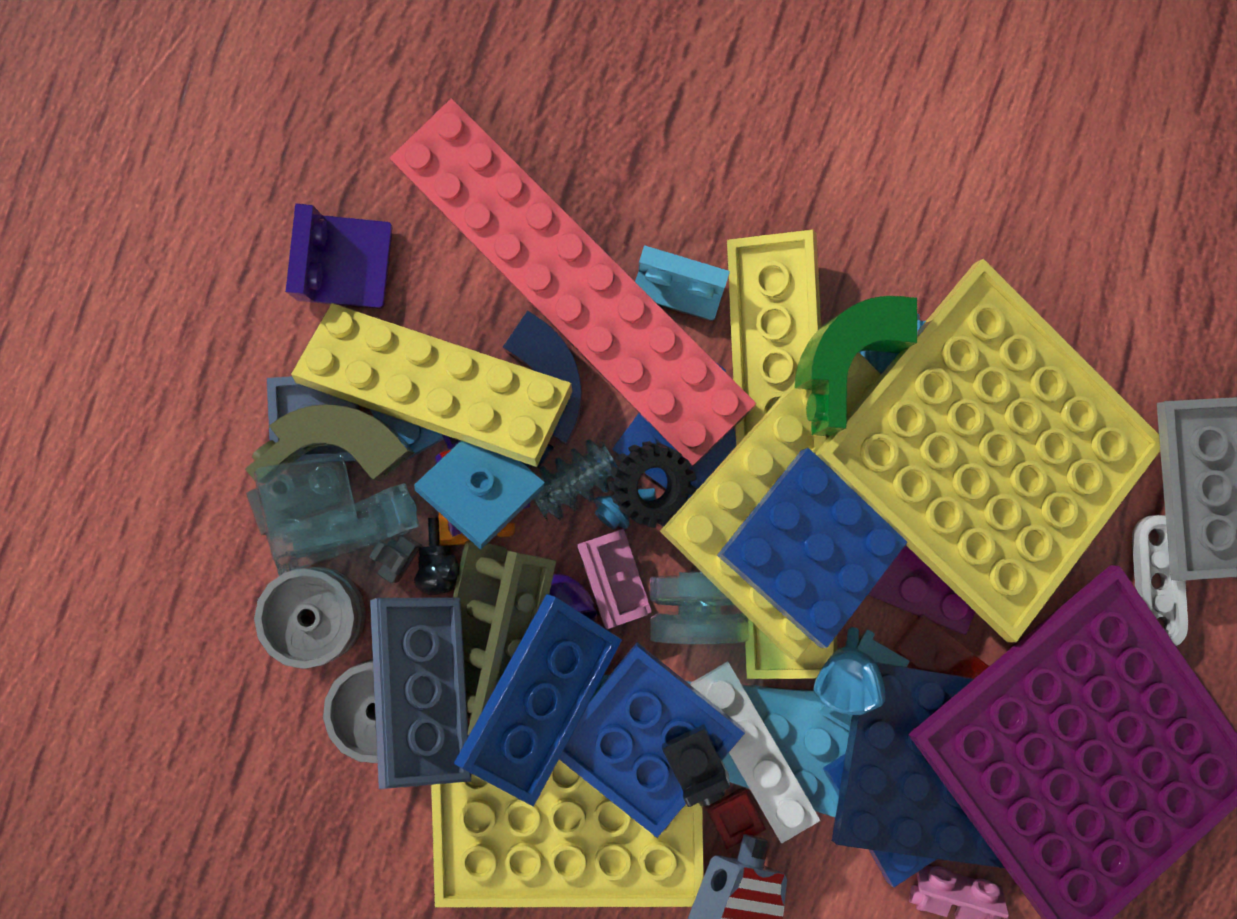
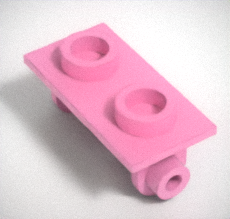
M926 866L918 871V886L912 885L909 893V902L916 904L917 910L927 911L944 917L948 916L952 904L958 906L954 914L955 919H1001V917L1008 918L1009 916L1001 886H997L986 879H973L955 874L941 866Z

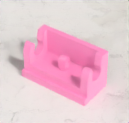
M624 529L577 544L606 630L644 617L652 612Z

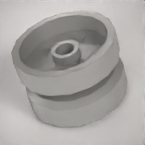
M311 567L285 572L271 581L257 601L254 622L257 637L271 657L285 666L307 669L327 664L351 650L363 633L366 611L363 596L351 579L334 569ZM307 609L312 610L315 614V622L312 625L309 623L312 617L306 616Z
M373 659L349 668L333 682L325 697L323 720L329 738L341 753L358 762L378 763L376 717L373 711L375 708V703H373L375 702Z

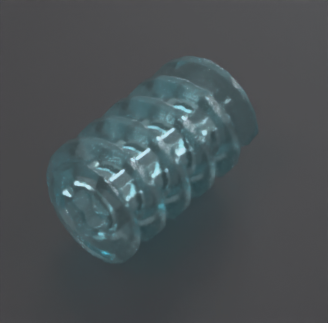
M591 439L586 440L587 455L585 456L575 448L571 449L572 464L570 465L560 457H557L555 459L557 473L555 474L545 466L540 468L541 480L545 482L544 489L533 500L547 522V513L552 514L559 521L564 518L562 506L564 503L573 511L580 509L578 502L579 494L589 502L594 501L593 486H597L604 493L610 491L608 477L611 476L615 480V476L610 471L612 465L617 468L618 466L603 441L602 446L599 447Z

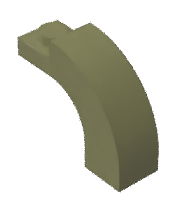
M314 405L292 411L270 424L269 427L280 440L277 443L270 440L259 447L252 455L255 461L245 470L256 483L269 484L308 451L329 445L341 447L349 452L373 480L382 481L415 452L394 429L376 417L346 406Z

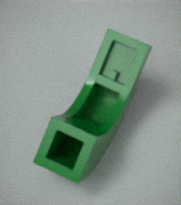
M880 296L866 299L828 321L813 335L801 355L795 376L796 389L812 390L806 406L807 419L811 421V435L829 437L846 429L847 375L849 367L858 352L899 353L917 343V298Z

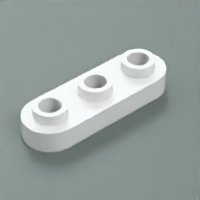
M1147 516L1137 522L1132 532L1135 588L1156 619L1162 618L1164 621L1163 629L1175 646H1178L1183 642L1188 632L1186 581L1171 580L1166 516ZM1153 529L1159 535V540L1155 545H1152L1149 541V533ZM1156 573L1160 575L1162 580L1160 587L1157 589L1151 583V579Z

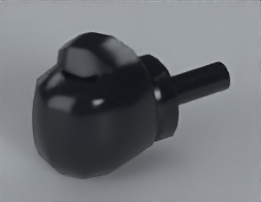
M439 517L428 518L429 546L419 547V570L414 577V583L424 594L438 595L450 592L455 587L459 575V563L455 555L450 554V546H440Z

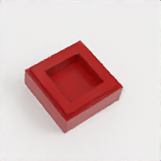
M746 787L706 806L726 849L741 843L744 834L755 836L766 830Z

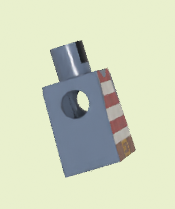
M744 834L738 859L719 855L711 858L688 919H783L787 878L784 873L764 865L770 841Z

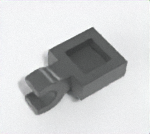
M400 536L398 541L391 539L387 544L379 541L369 557L383 564L377 573L379 576L390 583H397L401 580L422 544L409 536Z

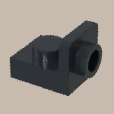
M704 724L662 744V750L683 790V799L687 807L697 803L700 806H707L725 795L724 790L730 787L729 773Z

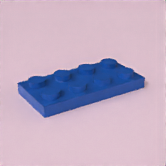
M546 594L454 764L534 807L622 639L557 597Z

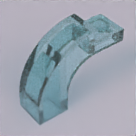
M406 483L390 487L343 508L285 524L266 533L280 576L288 571L307 568L377 545L379 541L386 542L412 532L411 530L420 527L417 519L416 504L409 494Z

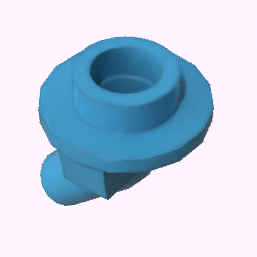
M654 488L638 489L642 499L648 501L656 499ZM598 496L594 499V503L598 507L594 513L606 526L613 530L617 526L624 529L630 526L629 517L618 509L619 506L613 502L611 496Z

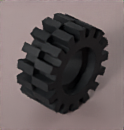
M650 441L642 442V447L634 444L628 447L631 452L629 455L621 453L617 457L621 462L618 468L612 465L610 473L615 476V480L609 481V489L614 492L611 498L619 506L618 509L640 525L643 523L647 527L656 528V523L664 527L669 518L673 517L686 503L688 495H693L696 492L697 488L691 485V481L697 480L696 474L689 470V467L692 465L688 459L664 444L658 442L654 444ZM661 468L667 476L665 492L655 500L648 501L642 499L638 492L640 476L648 469Z

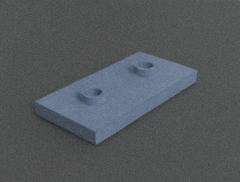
M375 598L370 600L379 789L470 782L471 773L454 764L469 736L467 735L468 718L460 598Z

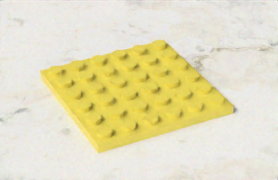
M982 259L971 266L917 331V343L901 351L849 412L846 429L830 435L815 454L907 541L906 546L1006 642H1017L1160 452L1159 434Z

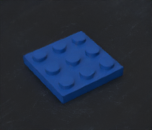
M806 448L799 452L717 556L818 647L827 648L907 544V541L815 453Z
M636 642L592 696L559 760L658 838L686 804L683 799V790L662 750V744L704 724L723 760L745 734V730L724 711Z

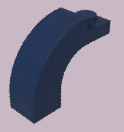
M527 310L503 345L506 353L529 369L571 383L573 392L550 438L551 440L552 437H555L568 446L578 426L582 408V387L577 365L568 346L560 335L547 323ZM549 443L537 466L539 469L554 449ZM522 462L529 469L532 468V465Z

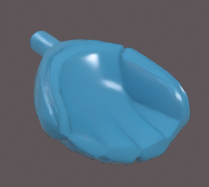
M855 627L848 629L846 646L839 648L829 657L814 684V692L820 696L822 703L843 715L846 713L849 715H863L881 707L885 702V687L880 669L869 655L857 649L859 630Z

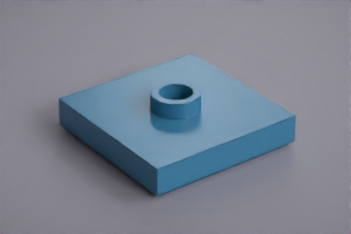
M460 441L419 479L414 486L415 491L481 550L544 489L545 482L521 461Z

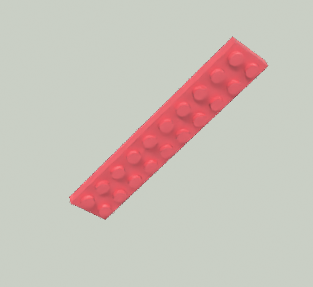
M452 98L389 157L391 162L677 452L681 453L682 457L688 459L692 467L756 406L757 403Z

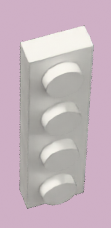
M727 661L690 683L692 687L744 728L745 734L731 749L729 754L781 844L820 821L818 815L729 662Z

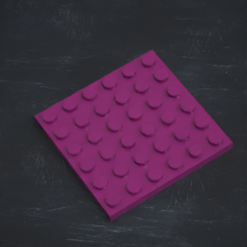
M1110 565L908 734L1042 919H1112L1237 807V733L1120 566Z

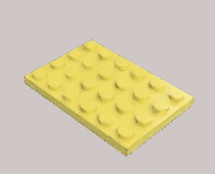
M859 352L854 357L847 375V415L881 375ZM794 382L660 532L786 656L797 660L812 643V640L717 556L799 452L809 448L813 453H816L829 438L828 436L811 435V421L807 419L806 406L812 390L796 389Z
M558 760L534 807L471 774L470 782L431 785L435 907L693 906L703 880V811L699 803L691 807H687L685 804L659 837L656 838L560 760Z

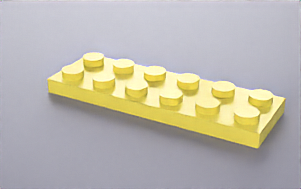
M331 303L291 373L297 384L535 467L538 466L573 392L570 382Z

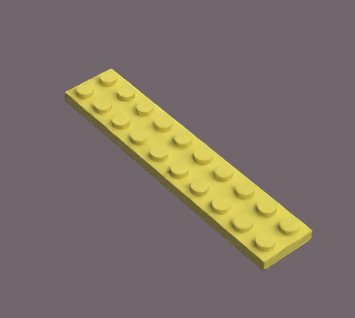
M813 229L727 240L728 271H730L729 297L733 380L757 403L735 426L736 446L795 382L801 355L810 339L821 328L817 233ZM744 614L747 679H816L829 657L837 651L836 636L827 648H820L812 641L797 660L790 659Z

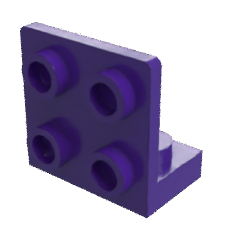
M295 203L285 292L297 301L382 309L385 304L393 226L390 222L324 216L313 205Z

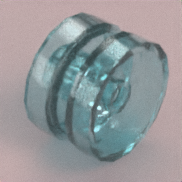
M679 572V575L650 577V600L659 605L678 606V611L658 612L650 618V641L678 644H723L749 641V618L742 612L721 611V606L734 604L702 572Z

